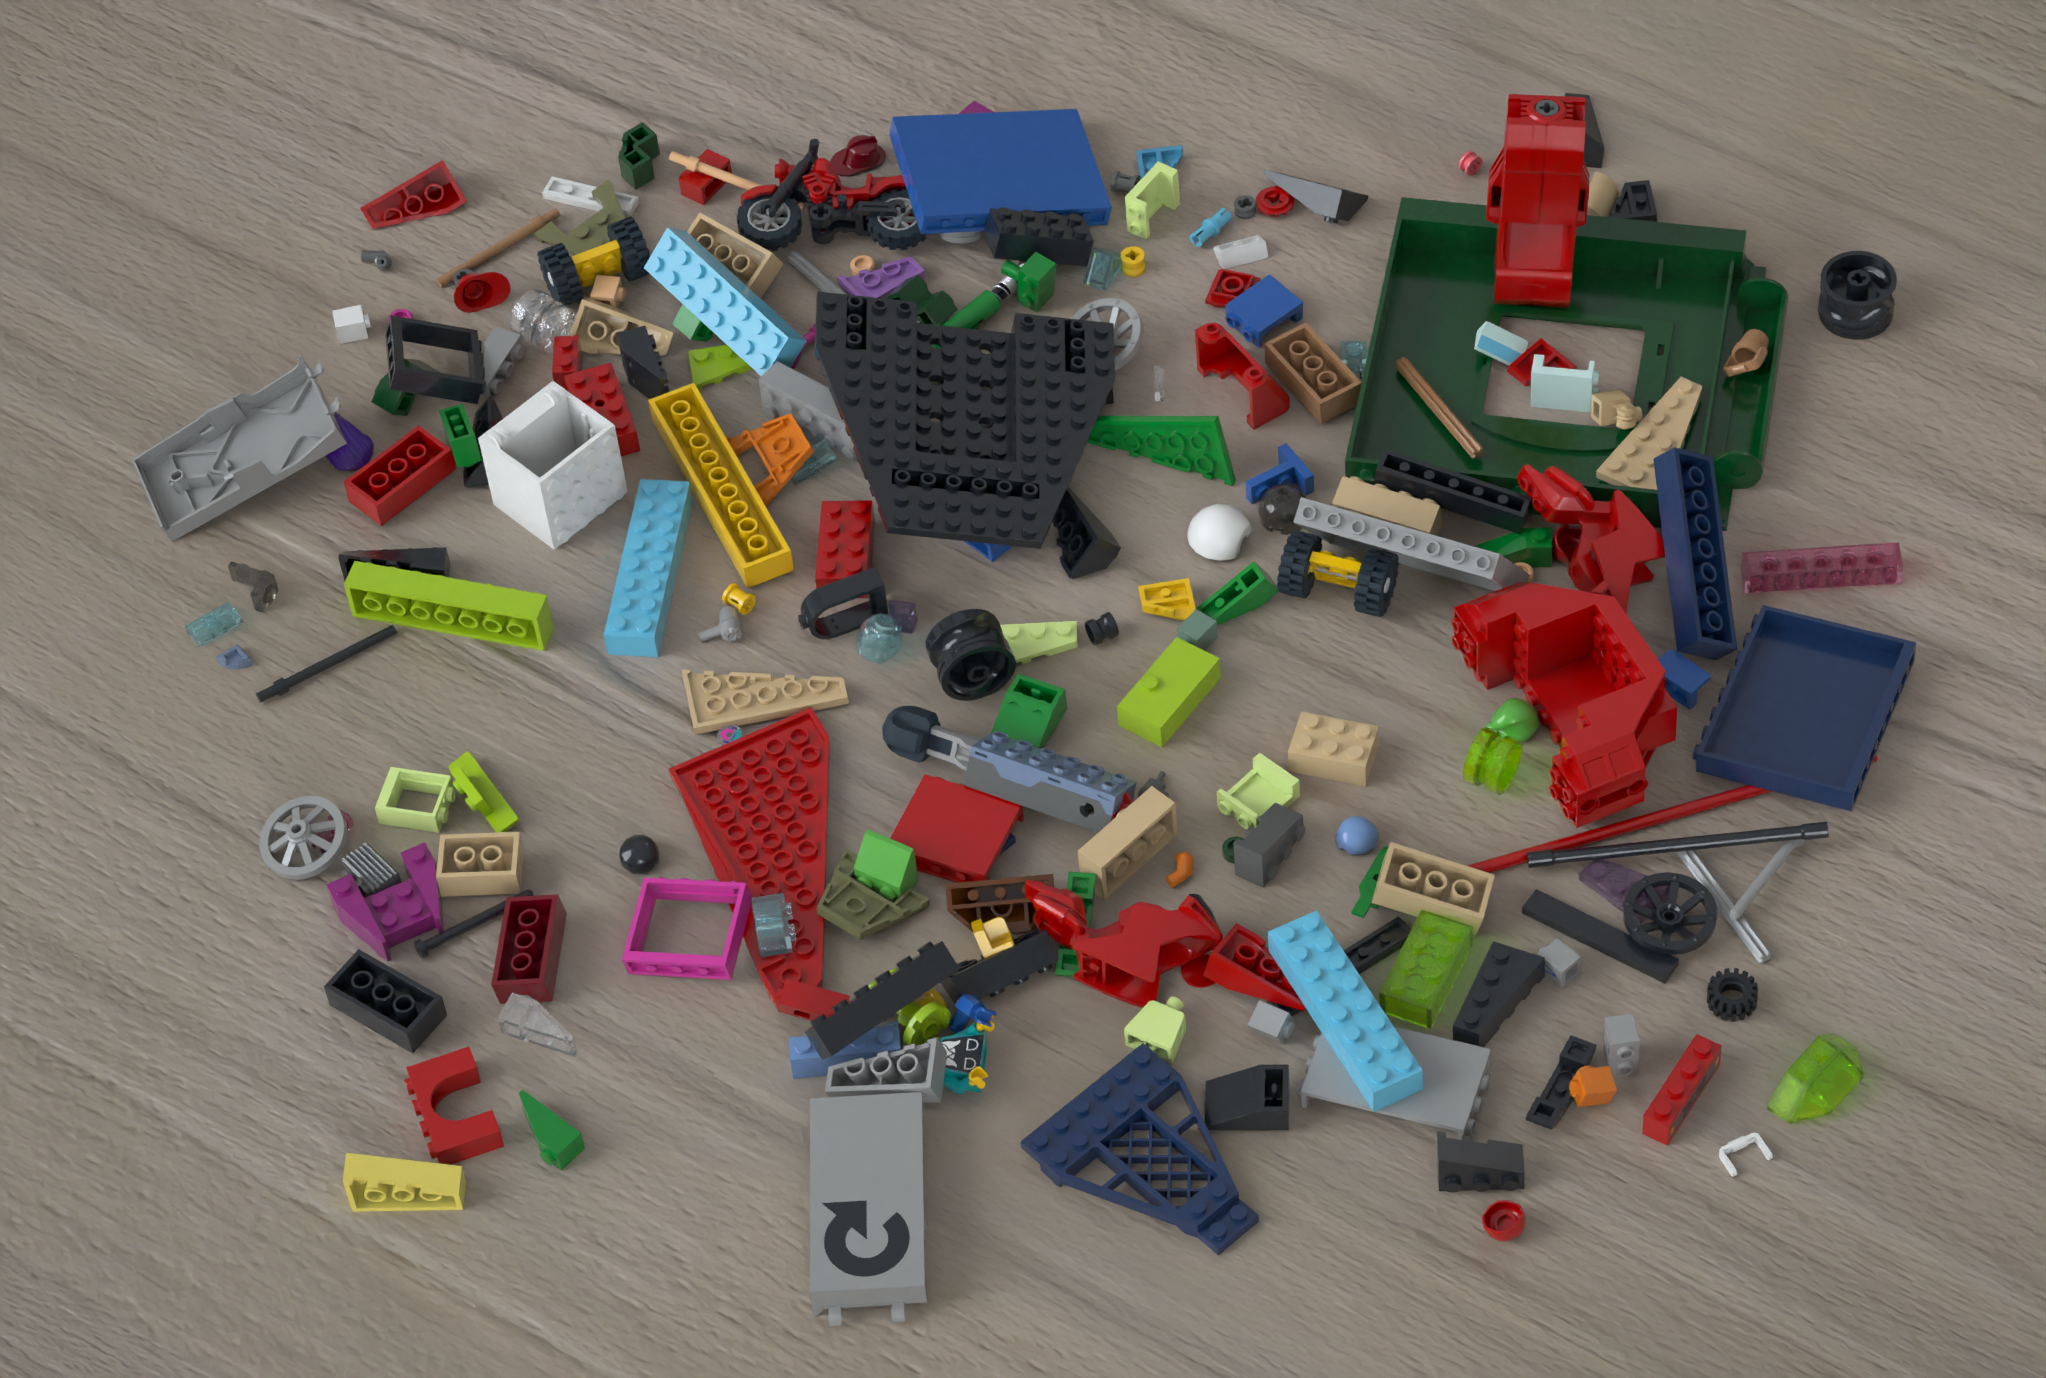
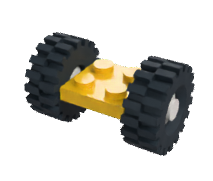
M630 216L607 225L609 242L577 255L569 256L568 250L562 243L538 251V262L544 281H546L547 288L558 308H563L584 299L582 287L593 285L597 275L616 276L622 271L627 281L631 282L650 274L644 269L650 258V252L634 218Z
M1298 530L1290 533L1287 544L1283 548L1284 553L1281 555V564L1278 568V592L1305 599L1311 593L1314 580H1321L1355 589V611L1377 617H1383L1384 613L1386 614L1397 582V569L1399 567L1397 554L1370 548L1364 557V562L1360 563L1358 559L1353 557H1345L1344 559L1336 557L1331 552L1321 551L1323 546L1321 544L1322 538L1317 535Z

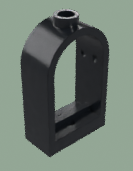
M875 567L840 579L812 591L802 602L801 614L798 615L801 628L803 630L809 628L811 634L818 639H833L889 618L884 583ZM868 594L869 601L826 617L818 618L824 611Z

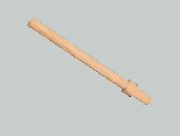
M674 151L669 156V160L686 166L687 170L693 172L697 170L746 190L760 186V184L700 162V159L694 156L687 157ZM801 202L798 204L801 211H803L805 205Z

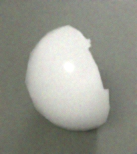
M1218 503L1203 508L1192 518L1187 537L1189 545L1196 553L1203 557L1219 561L1235 559L1238 555L1245 535L1247 538L1252 532V526L1242 511L1232 505Z

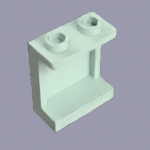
M1534 354L1531 371V407L1591 412V394L1599 392V388L1594 387L1598 386L1599 371L1595 370V361L1589 362L1588 370L1544 367V355Z

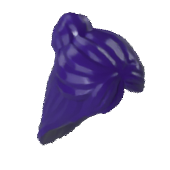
M337 412L334 416L347 444L325 455V457L339 470L356 471L369 463L373 455L374 444L368 435L362 433Z

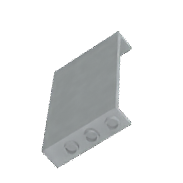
M1394 1027L1423 1070V1090L1375 1112L1458 1132L1459 1140H1462L1463 1135L1472 1136L1475 1128L1473 1117L1475 1113H1480L1483 1103V1097H1480L1482 1090L1487 1091L1490 1083L1488 1072L1491 1066V1049ZM1322 1033L1321 1035L1317 1034L1313 1045L1315 1053L1313 1057H1308L1306 1063V1078L1301 1079L1298 1085L1297 1095L1301 1096V1107L1307 1108L1310 1098L1313 1097L1372 1111Z

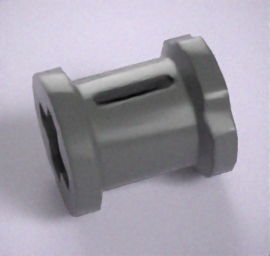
M1115 171L1111 179L1110 189L1113 192L1118 190L1129 193L1140 181V176L1136 174L1129 176L1121 174L1120 171Z

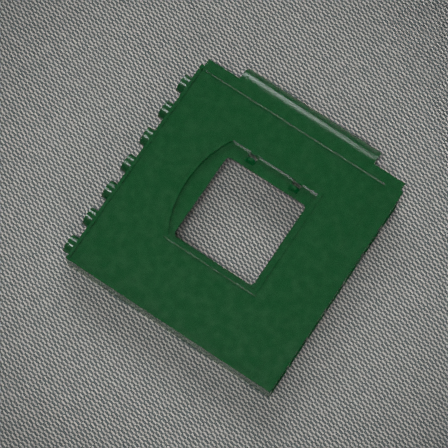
M1401 197L1347 448L1345 477H1358L1364 480L1365 483L1374 485L1377 465L1384 449H1388L1528 496L1520 488L1517 480L1522 467L1528 464L1542 474L1549 467L1555 466L1583 484V487L1592 495L1593 501H1611L1613 493L1616 490H1621L1653 527L1662 528L1657 490L1611 485L1596 478V470L1635 427L1618 429L1486 415L1483 413L1493 358L1474 349L1477 330L1486 321L1499 327L1502 317L1645 331L1633 406L1641 408L1643 419L1649 413V405H1656L1681 376L1703 386V393L1696 413L1692 417L1688 434H1686L1682 449L1713 457L1722 531H1727L1733 489H1746L1755 486L1763 474L1789 298L1787 290L1782 284L1765 278L1766 267L1754 266V263L1747 258L1745 254L1746 230L1587 215L1586 224L1576 227L1569 307L1532 304H1494L1498 224L1489 222L1486 219V205ZM1751 329L1760 330L1765 333L1769 342L1767 355L1760 368L1728 377L1723 367L1736 343ZM1658 347L1664 348L1663 356L1658 355ZM1402 357L1408 358L1483 447L1482 456L1477 459L1470 457L1396 369L1395 362L1397 359ZM1531 500L1528 517L1533 514L1541 515L1540 512L1536 511Z

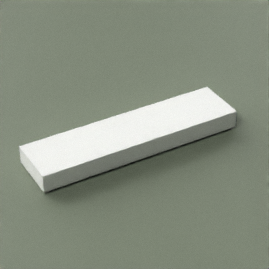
M552 176L542 192L543 199L594 211L603 209L592 196L591 192L597 188L595 186ZM614 191L625 218L632 216L639 204V197Z

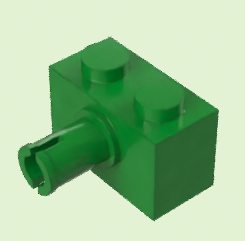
M1035 252L1022 267L1010 260H1006L1002 265L1001 274L1017 281V301L1022 306L1038 312L1054 295L1056 263Z

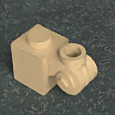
M1614 390L1591 394V418L1599 425L1616 424L1618 428L1629 429L1635 427L1636 422L1642 420L1641 408L1633 406L1630 398L1622 391Z

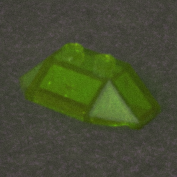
M1834 1033L1818 1035L1784 1073L1767 1106V1110L1789 1124L1797 1123L1798 1120L1813 1119L1831 1114L1864 1077L1857 1048Z

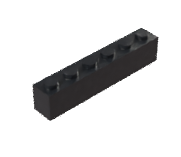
M1384 449L1375 473L1374 485H1384L1389 490L1397 493L1404 491L1420 500L1425 498L1431 499L1440 505V508L1517 534H1521L1529 514L1532 497L1388 449Z
M931 941L917 949L919 955L913 959L909 955L896 963L898 969L890 973L887 970L875 978L876 984L870 988L866 984L853 993L854 999L849 1002L844 999L832 1007L834 1012L826 1017L823 1013L810 1022L812 1027L806 1030L805 1033L821 1059L824 1060L835 1055L958 971L960 968L943 941L934 945Z

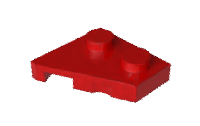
M1540 338L1508 366L1507 372L1526 387L1531 385L1534 354L1544 355V367L1577 369V366Z

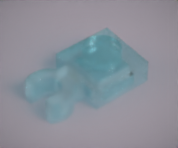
M1366 341L1341 342L1342 361L1352 372H1358L1360 379H1363L1364 366L1367 360Z

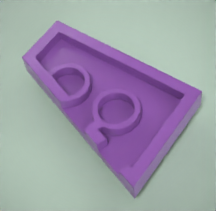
M912 257L883 264L881 269L870 272L868 269L858 271L859 275L848 278L846 275L837 278L838 284L849 295L888 299L887 295L905 279L915 275L923 279L926 277L925 270Z

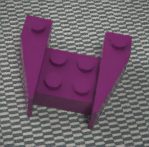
M425 842L401 852L404 868L409 879L371 896L363 898L351 874L326 884L332 905L341 922L386 961L391 960L388 948L435 928L438 934L444 931L442 897L436 879L437 866Z

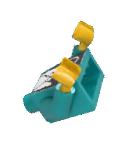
M991 1019V1027L974 1022L966 1029L940 1039L941 1044L947 1051L943 1086L958 1095L968 1091L982 1093V1089L985 1087L984 1078L988 1077V1074L985 1072L988 1048L984 1029L989 1032L994 1030L995 1024Z

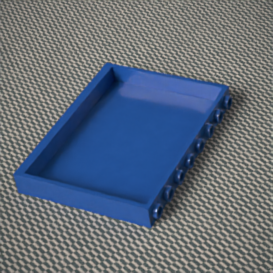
M1077 109L892 117L889 136L921 234L985 231L990 208L999 209L1002 207L1016 211L1054 212L1060 215L1077 214L1084 217L1087 226L1108 225L1112 206Z

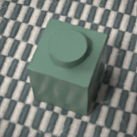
M1196 609L1177 627V637L1205 651L1218 638L1217 621Z

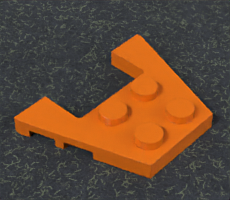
M791 413L762 423V427L752 431L746 429L743 430L741 435L733 438L726 437L737 457L754 446L767 467L770 475L754 486L765 506L772 501L815 452L796 418Z

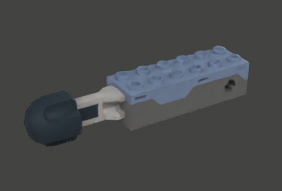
M918 706L895 708L888 714L882 726L883 740L892 752L901 757L919 763L927 760L930 756H934L954 763L961 769L966 770L965 786L1098 833L1116 818L1119 811L1126 809L1134 802L1133 798L1137 782L1128 779V776L1124 774H1113L1104 771V768L1101 766L1081 763L1076 757H1064L1056 754V751L1052 749H1041L1032 746V743L1029 741L1009 738L1008 734L1004 732H993L985 738L965 735L942 727L940 722H938L939 718L935 712Z

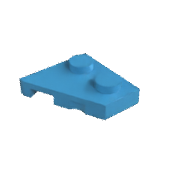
M1182 145L1137 150L1140 180L1158 161L1176 169L1183 156Z

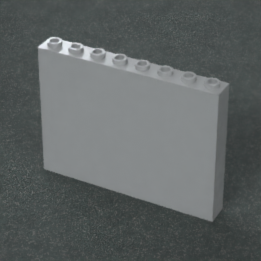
M1302 497L1293 523L1321 537L1322 540L1329 544L1366 555L1370 548L1397 554L1398 562L1401 565L1491 591H1497L1517 582H1528L1530 574L1501 554Z

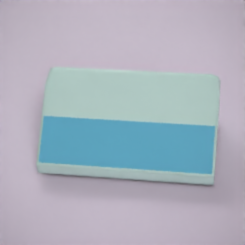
M1486 321L1477 330L1474 349L1506 365H1510L1526 351L1528 341Z

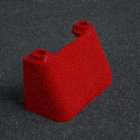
M1213 322L1195 329L1197 371L1204 378L1208 376V373H1217L1221 380L1232 374L1246 388L1250 396V413L1246 417L1247 423L1253 430L1285 414L1289 410L1290 397L1288 393L1222 325Z

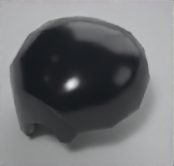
M633 835L627 838L620 847L619 859L622 867L632 874H644L652 870L655 864L659 862V849L650 837L646 835Z

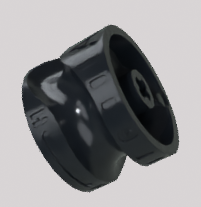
M1849 251L1831 258L1824 265L1820 279L1821 293L1818 303V316L1823 326L1839 337L1852 340L1868 339L1884 332L1890 326L1894 315L1895 303L1892 293L1896 289L1897 276L1892 265L1883 257L1866 251Z
M966 609L943 618L931 629L925 641L927 654L931 663L937 668V677L946 695L956 700L971 701L997 692L1009 682L1016 669L1015 657L1008 641L1003 635L998 619L994 614L983 609Z

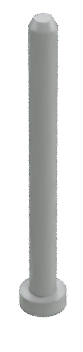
M1788 840L1783 844L1729 912L1731 919L1736 920L1742 915L1794 848L1801 847L1806 840Z

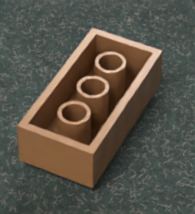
M1307 322L1264 343L1265 364L1320 424L1357 406L1362 382Z

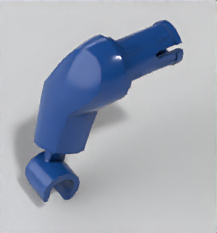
M963 994L956 1001L955 1007L957 1010L950 1019L948 1026H950L949 1029L957 1033L964 1030L972 1018L977 1023L991 1027L990 1019L992 1015L996 1016V1011L987 1009L975 995Z

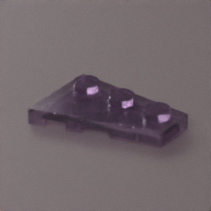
M1604 859L1592 861L1579 873V880L1622 912L1624 900L1630 888L1642 878L1647 877V875ZM1670 886L1655 887L1654 890L1662 903L1667 902ZM1645 892L1635 902L1656 911ZM1634 913L1635 920L1639 925L1647 919Z

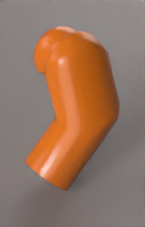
M1184 851L1176 854V870L1165 877L1167 884L1171 888L1192 876L1194 860L1189 852Z

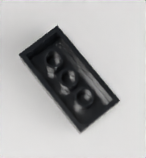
M1004 207L999 209L990 208L984 232L994 259L1027 261L1037 252L1056 264L1087 267L1094 243L1084 217L1077 214L1060 215L1054 212L1038 213L1031 210H1010Z
M360 949L353 954L324 986L330 1006L411 1053L416 1051L447 1016L442 996Z

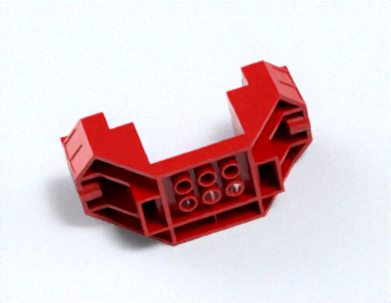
M1517 582L1454 607V619L1451 620L1454 629V636L1451 637L1452 644L1457 651H1461L1467 668L1473 670L1476 680L1482 682L1487 690L1514 680L1516 687L1522 689L1525 693L1527 702L1537 711L1540 723L1549 729L1554 744H1559L1561 747L1560 754L1552 757V769H1550L1552 785L1549 786L1553 799L1559 801L1566 819H1571L1575 827L1579 828L1643 802L1645 789L1648 786L1645 772L1657 747L1676 740L1678 707L1665 689V669L1616 598L1532 582Z

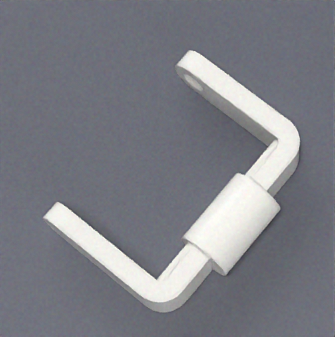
M1758 1133L1741 1136L1719 1149V1159L1732 1177L1737 1175V1171L1727 1157V1154L1747 1147L1753 1142L1757 1144L1767 1160L1773 1159L1771 1151Z

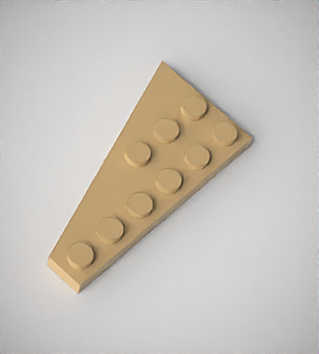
M1681 376L1596 470V478L1611 485L1657 490L1653 459L1674 447L1683 448L1684 439L1689 432L1692 417L1696 413L1703 393V386Z
M681 669L695 735L732 728V726L737 727L791 716L810 707L813 711L849 704L843 677L812 676L809 679L795 678V675H785V678L772 677L771 674L745 672H731L728 675L714 674V671L704 670V674Z

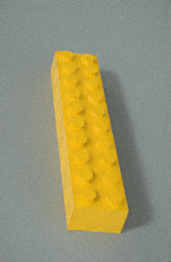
M695 383L649 399V408L654 425L684 478L690 482L693 494L745 586L750 588L793 571L792 554L788 544Z

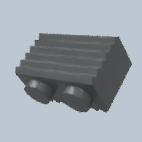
M364 842L363 845H360L359 848H356L355 851L347 854L342 859L343 875H352L364 898L401 883L399 873L367 842Z

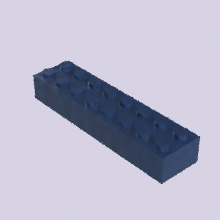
M1674 447L1657 456L1653 461L1677 652L1718 660L1738 649L1714 461L1711 456Z

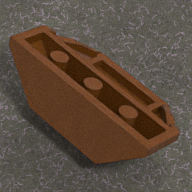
M1053 874L945 884L947 911L972 932L971 922L982 919V922L985 923L997 917L1004 918L1011 933L1032 931L1036 926L1034 917L1037 910L1033 907V903L1025 898L1026 879L1034 882L1041 881L1048 886L1054 887Z

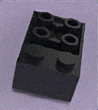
M646 326L618 332V343L628 383L648 399L670 392L668 385L664 386V384L668 383L665 369L659 368V366H662L659 351L653 350L657 348L653 334L648 335Z
M1261 1064L1207 1080L1204 1121L1207 1129L1289 1130V1065Z

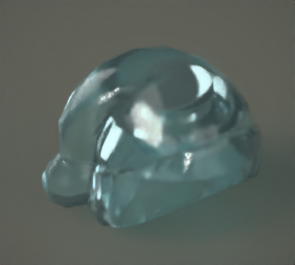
M880 613L867 618L862 623L856 640L857 651L860 656L877 664H883L892 658L901 645L902 633L900 626L892 617Z

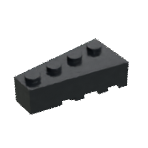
M1493 941L1453 1024V1040L1485 1047L1498 1032L1503 1021L1511 1017L1515 1012L1516 1006L1522 999L1525 1000L1531 993L1534 985L1540 983L1545 977V957Z

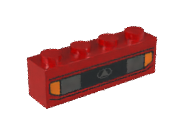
M1698 1034L1695 1035L1644 1113L1643 1135L1667 1146L1669 1145L1720 1066L1722 1045Z

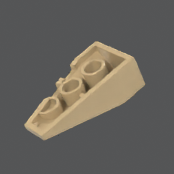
M584 298L581 301L570 336L579 335L581 350L586 353L621 354L617 333L646 326L648 335L653 334L657 348L653 350L659 351L660 355H667L674 332L591 298Z

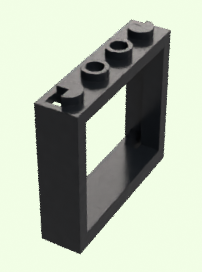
M391 315L385 335L390 390L478 404L480 394H483L486 390V381H483L485 368L482 367L483 354L480 353L482 341L478 340V331ZM403 341L467 352L470 378L405 367Z

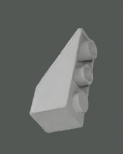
M494 327L484 342V381H486L485 393L487 399L489 396L494 398L501 391L502 384L512 374L518 360L522 359L525 347L521 334Z

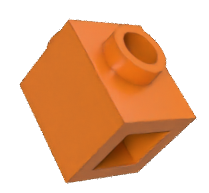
M1589 1065L1581 1067L1569 1084L1570 1094L1575 1098L1577 1107L1609 1104L1617 1092L1610 1066L1594 1068Z

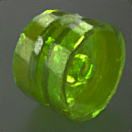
M1488 727L1482 728L1476 735L1467 753L1463 768V780L1477 787L1484 783L1487 791L1497 795L1503 794L1517 772L1522 756V742L1508 735L1501 739V734L1498 731Z

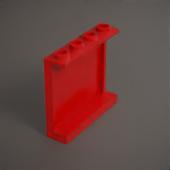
M924 774L890 839L914 849L916 867L919 872L955 883L990 880L989 873L1017 821L1023 822L1024 820L1023 806L970 788L964 784H957L946 781L941 777Z

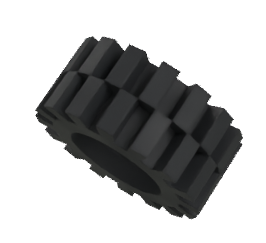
M1729 968L1724 969V974L1721 971L1716 972V977L1712 976L1710 983H1708L1707 1003L1709 1010H1713V1015L1716 1017L1721 1014V1019L1725 1021L1727 1017H1731V1022H1736V1017L1738 1016L1740 1021L1745 1019V1014L1748 1017L1751 1016L1752 1011L1756 1009L1758 999L1757 982L1754 983L1755 978L1752 975L1748 977V972L1746 971L1739 974L1738 968H1734V972H1730ZM1736 990L1741 992L1743 997L1731 1000L1722 996V992Z

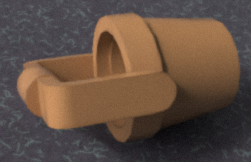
M1751 329L1736 343L1723 367L1728 377L1760 368L1767 355L1769 342L1765 333L1760 330Z

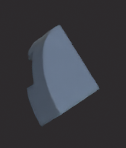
M238 644L216 656L217 662L229 669H242L253 665L251 658Z

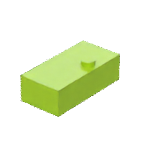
M1176 637L1117 705L1118 725L1162 748L1221 679L1220 658Z

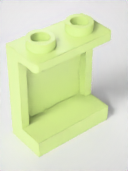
M1159 161L1125 196L1127 231L1144 239H1148L1150 236L1149 219L1162 205L1176 210L1180 205L1178 170Z
M1259 753L1253 758V769L1227 792L1223 789L1217 791V807L1224 815H1229L1238 821L1244 829L1247 830L1249 827L1256 828L1260 824L1258 822L1259 817L1274 803L1288 808L1300 797V782L1296 777Z

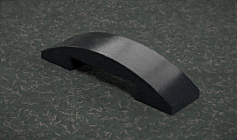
M1570 1035L1559 1055V1063L1541 1096H1537L1526 1115V1121L1550 1130L1558 1124L1574 1099L1570 1094V1081L1578 1069L1590 1065L1596 1050V1044Z

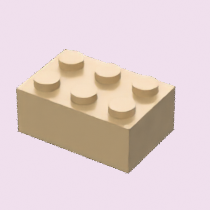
M1301 711L1288 749V772L1366 787L1379 748V726Z
M520 832L440 835L436 879L441 897L521 893L524 847Z

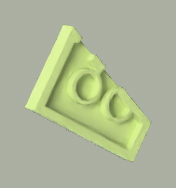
M1077 621L1000 625L1003 635L1013 652L1016 663L1021 662L1022 665L1032 662L1031 658L1041 655L1052 656L1078 647Z

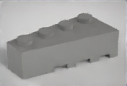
M936 1037L927 1040L928 1043L903 1046L904 1049L891 1053L888 1051L877 1053L876 1057L866 1060L862 1057L829 1066L825 1093L829 1097L922 1092L924 1103H939L942 1098L947 1051Z

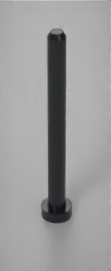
M525 890L513 897L534 896L532 890ZM506 900L425 941L421 939L414 941L417 953L423 959L429 956V950L503 914Z

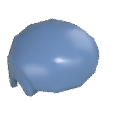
M1348 817L1338 828L1335 836L1338 849H1345L1351 856L1365 855L1374 849L1378 841L1377 828L1364 817Z

